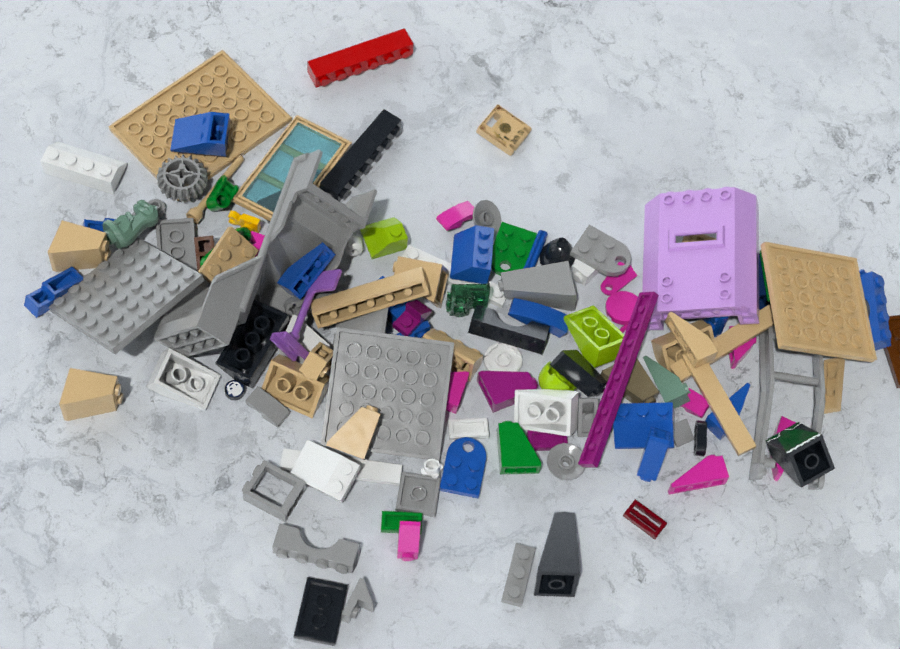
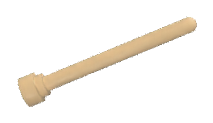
M238 156L223 174L227 177V180L244 161L242 156ZM214 186L197 207L190 208L186 213L187 218L194 219V224H198L202 219L203 210L207 207L206 200Z

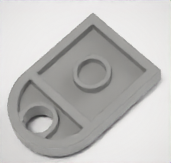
M590 224L570 252L572 257L607 276L623 274L631 262V253L626 245ZM623 260L625 265H617L615 261Z

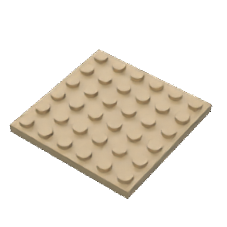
M770 242L762 243L760 246L778 349L865 362L877 360L857 258Z

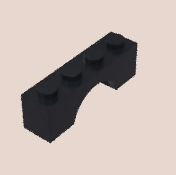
M476 305L468 333L542 354L550 326L531 321L523 326H512L501 321L494 309Z

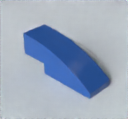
M73 267L68 268L42 282L41 288L26 295L24 306L36 318L50 310L49 306L53 304L56 298L62 297L68 292L70 287L83 281V276Z
M517 298L512 300L508 315L524 324L535 321L550 326L549 333L559 338L567 333L568 327L563 319L567 314L539 303Z

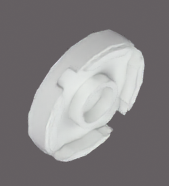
M499 342L491 345L485 352L484 366L487 371L519 372L521 369V352L515 346Z

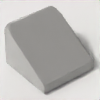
M687 419L675 423L674 444L676 447L694 440Z

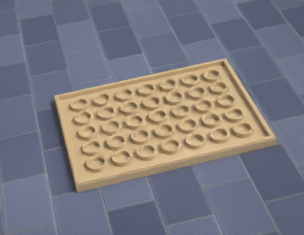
M221 50L111 124L109 130L156 179L159 167H162L163 162L168 163V157L173 160L175 155L181 158L184 154L185 158L191 155L193 160L197 158L199 163H203L209 180L231 165L238 156L245 155L292 121V117L225 51ZM207 112L230 114V132L226 156L170 151L175 119Z

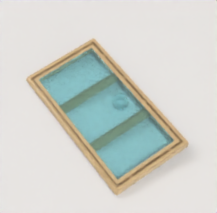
M296 115L240 187L232 202L271 221L295 157L316 150L323 152L312 182L320 188V182L350 149L352 142Z

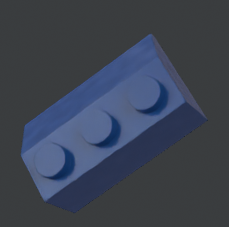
M475 225L454 234L450 279L487 285L492 265L494 228Z
M673 402L620 403L613 423L615 449H644L651 427L670 432L668 448H674L675 411Z

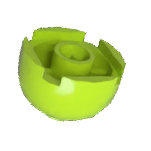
M551 361L540 371L538 381L541 389L574 391L577 388L550 365Z

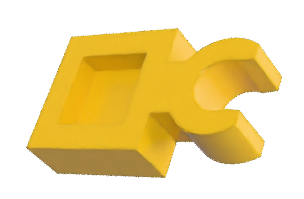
M230 211L228 218H230L228 222L230 224L246 227L250 233L251 231L260 232L261 220L245 213L240 215L236 211Z

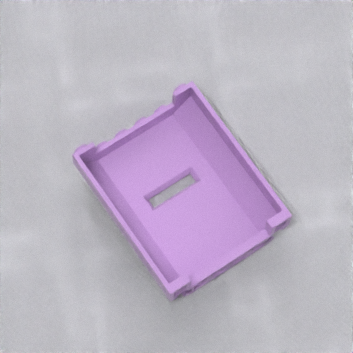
M736 187L706 188L695 191L686 190L684 192L661 193L645 204L642 292L654 291L659 295L646 331L664 330L663 321L666 320L669 312L675 313L682 319L738 316L740 325L759 323V205L756 195ZM717 233V240L676 243V236Z

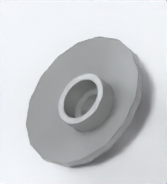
M481 200L473 209L474 225L494 228L495 235L501 225V215L493 202Z
M569 443L554 446L547 455L549 471L561 480L578 478L585 469L578 464L582 451L579 447ZM566 462L569 464V466L565 467L562 465V463Z

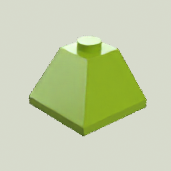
M395 217L368 224L365 228L360 229L371 259L403 251L407 248L408 237L402 223Z

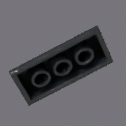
M254 299L246 322L237 326L229 345L225 346L215 364L234 380H238L244 385L253 388L277 348L270 340L272 333L286 331L290 322L288 314Z

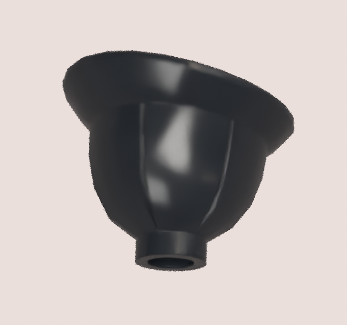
M562 237L552 240L542 248L539 257L540 264L547 265L568 261L571 267L575 261V258L570 255L573 249L572 245L567 239Z

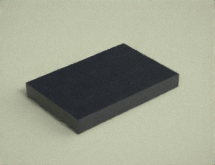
M307 577L294 638L335 646L348 585Z

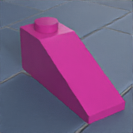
M709 455L675 480L670 485L668 494L725 485L729 479V474L723 455Z

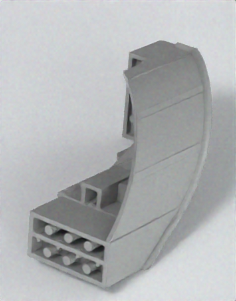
M316 150L295 157L258 256L216 275L211 284L204 279L200 285L162 315L153 339L188 357L229 345L237 326L246 322L254 299L287 314L283 304L286 299L294 296L288 294L277 284V281L288 267L321 243H324L336 254L323 271L336 270L340 265L348 240L351 239L352 233L365 228L377 190L374 189L354 196L346 204L334 199L331 194L324 192L312 183L323 152Z

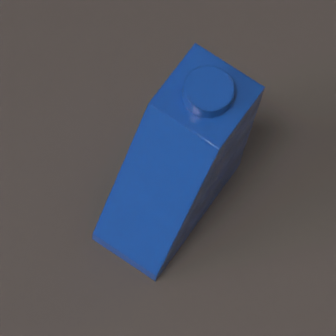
M654 427L650 428L637 469V476H640L641 480L647 482L657 480L670 443V432Z

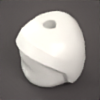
M352 235L351 239L347 242L345 252L349 256H359L363 251L362 239L359 236Z

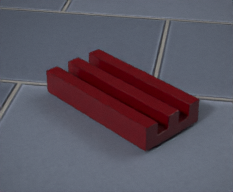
M636 499L623 514V517L654 540L667 525L666 521ZM634 507H636V508L639 509L641 512H643L645 515H647L649 518H651V519L654 520L656 523H658V524L660 525V527H658V526L655 525L653 522H651L646 516H644V515L640 514L638 511H636V510L634 509Z

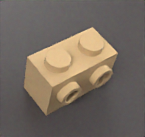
M319 342L310 351L299 371L308 380L316 381L319 377L323 378L331 369L333 350Z

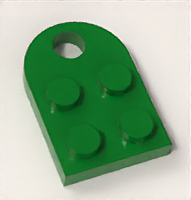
M502 222L493 244L491 269L499 276H501L502 272L523 269L537 233ZM507 264L510 269L503 270L500 265Z

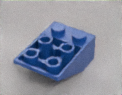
M207 112L175 119L170 151L226 156L230 132V114Z

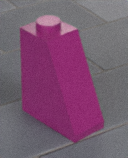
M480 371L477 375V382L493 413L515 404V390L538 388L535 378H532L529 372Z

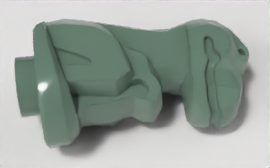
M139 200L137 204L133 205V211L136 215L133 216L130 212H126L125 215H120L114 221L108 219L104 221L102 226L104 232H106L109 245L123 249L131 245L143 230L157 225L159 221L157 207L148 204L145 200Z

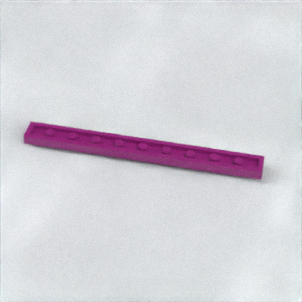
M654 291L639 293L578 464L581 467L598 468L659 296Z

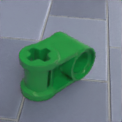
M225 175L221 176L206 200L208 209L216 212L228 207L238 192L239 186L233 185L227 180Z

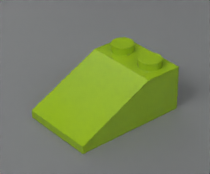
M594 305L564 316L563 319L582 355L594 368L616 359L624 334Z

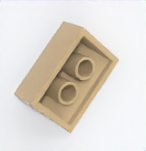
M702 320L691 323V325L708 335L710 340L714 339L710 324ZM672 332L651 340L657 362L669 371V366L682 359V355L685 354Z
M434 328L426 332L422 337L424 339L454 342L451 371L469 372L468 381L472 380L482 364L483 355L478 350L471 349L460 340H454L447 336L445 332Z
M277 355L270 362L261 389L274 397L283 406L313 418L326 395L330 376L319 377L316 381L308 380L299 371L302 366L301 363L292 361L283 355Z

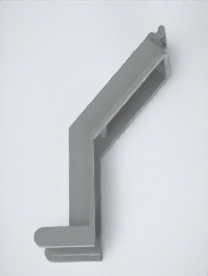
M775 326L759 334L761 394L754 438L756 448L752 452L749 480L753 481L761 480L767 474V469L765 468H775L776 464L773 458L765 455V440H767L775 379L814 385L816 404L812 429L821 434L825 409L823 355L813 354L814 378L774 371L773 339H777ZM825 475L809 483L808 489H823Z

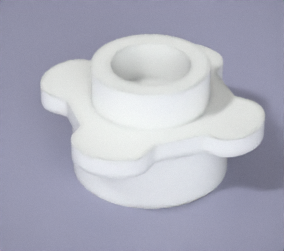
M428 459L424 462V468L420 472L424 476L427 475L436 479L439 477V472L443 470V465L436 459Z

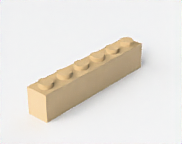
M418 267L312 300V315L319 329L429 295V289L423 269Z

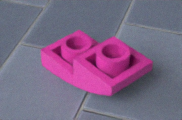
M469 201L462 202L437 216L436 220L446 231L459 228L463 221L473 219L474 206Z
M689 388L691 393L687 395L690 402L680 407H683L690 414L703 418L709 405L704 396Z

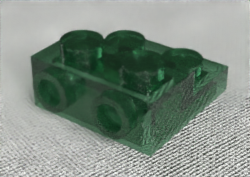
M451 284V290L447 292L446 312H449L450 316L463 317L469 315V309L475 310L476 305L487 307L490 284Z

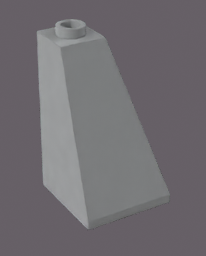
M568 261L501 273V280H498L499 291H503L504 298L523 299L552 308L575 311L576 292Z

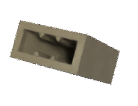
M636 358L623 397L631 403H655L659 391ZM613 365L601 372V376L607 382Z

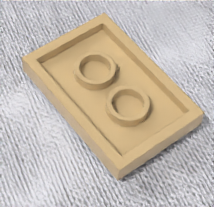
M228 227L198 273L202 274L203 278L211 284L216 275L254 258L259 250L233 227Z

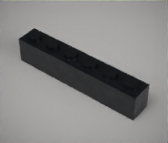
M383 109L320 182V189L331 194L339 202L342 199L344 200L348 196L349 190L359 183L360 177L363 174H367L371 164L374 161H378L381 152L389 148L393 138L400 135L402 120Z

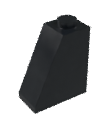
M562 350L550 363L557 372L587 397H597L605 390L604 386L607 384V381L578 350Z

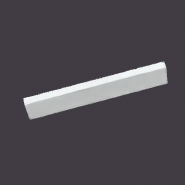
M283 448L280 469L291 471L301 451ZM346 457L361 466L355 480L399 486L402 465Z

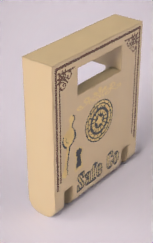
M497 104L477 128L476 133L509 156H512L514 151L518 149L532 131V128ZM494 117L497 122L491 128L487 124Z

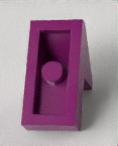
M419 300L408 302L405 311L393 323V328L402 335L409 337L432 313V310Z

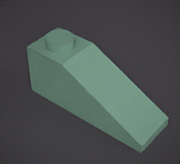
M643 356L665 403L673 402L675 409L690 402L687 394L691 392L686 382L682 384L678 376L648 356Z

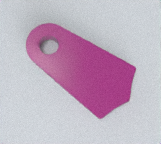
M618 262L617 265L623 266L625 264L622 262ZM629 265L623 274L607 276L601 283L600 289L605 295H611L635 279L637 274L632 266Z

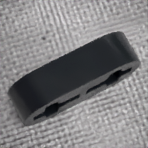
M696 420L694 427V456L704 457L707 448V421Z

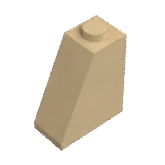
M369 405L366 408L361 407L327 441L326 446L365 459L381 416L380 413H377L378 409Z

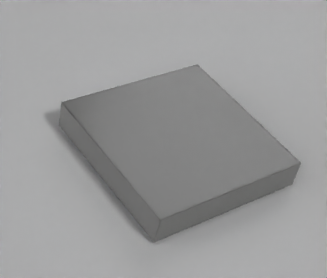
M402 472L395 511L422 513L423 516L435 517L441 478L433 479L427 475Z

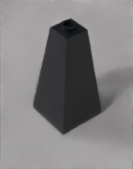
M555 512L538 566L534 596L575 597L580 574L575 513Z

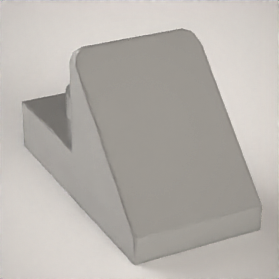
M578 398V437H588L598 409V398Z
M362 578L359 579L341 615V620L348 624L351 618H356L360 607L373 612V602Z

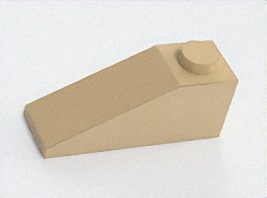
M669 312L665 323L693 368L695 369L713 361L718 352L715 342L711 341L708 335L675 313Z

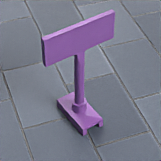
M341 269L322 271L305 293L306 296L292 332L272 333L270 340L292 361H296L297 356H301L305 360L309 354L298 341L300 330L314 294L316 292L335 290L342 273Z

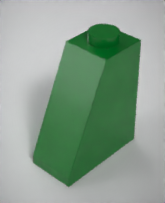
M512 421L498 423L497 444L500 475L539 474L541 461L519 423H513Z

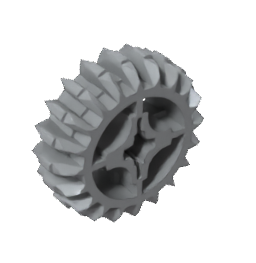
M184 154L181 158L175 155L173 160L168 157V163L163 162L162 167H159L157 184L161 193L165 194L167 199L172 197L173 201L179 199L182 203L183 199H187L190 202L191 197L196 199L197 194L202 195L203 189H206L208 181L207 170L204 168L203 163H199L197 158L193 160L191 155L188 158H185Z

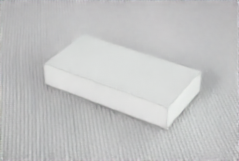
M487 418L448 420L449 441L463 437L473 439L489 438Z

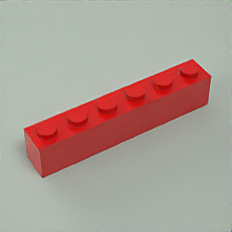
M404 28L307 61V72L315 88L326 86L337 80L340 81L366 70L390 64L398 59L407 58L413 55L414 44Z

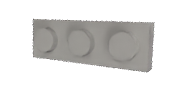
M518 543L515 544L501 602L518 607L522 606L536 548Z

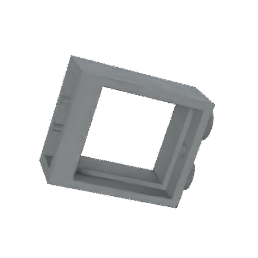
M263 460L261 465L255 467L250 482L247 481L242 488L243 500L286 523L306 491V482ZM265 472L294 486L281 507L253 493Z

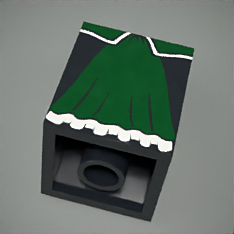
M800 422L765 440L772 458L801 488L835 469L823 435Z

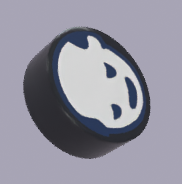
M231 380L225 385V395L228 399L236 401L244 396L245 390L242 382Z

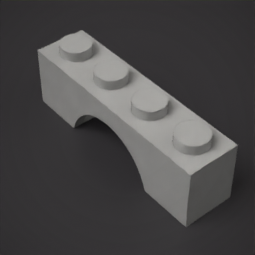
M280 523L273 543V553L280 558L290 557L300 563H314L319 568H333L342 574L353 572L359 551L358 543L339 539L333 546L326 549L311 548L302 540L299 528Z

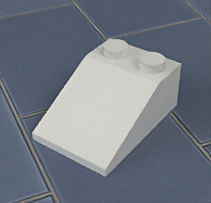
M169 348L161 353L146 387L162 396L206 410L221 375Z
M552 389L515 390L514 423L518 422L524 430L571 436L577 429L579 392Z
M307 440L290 474L305 481L306 485L343 503L361 466L340 454Z

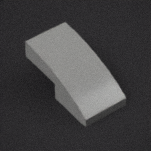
M258 386L245 400L248 406L261 413L262 418L276 427H279L290 414L286 407Z

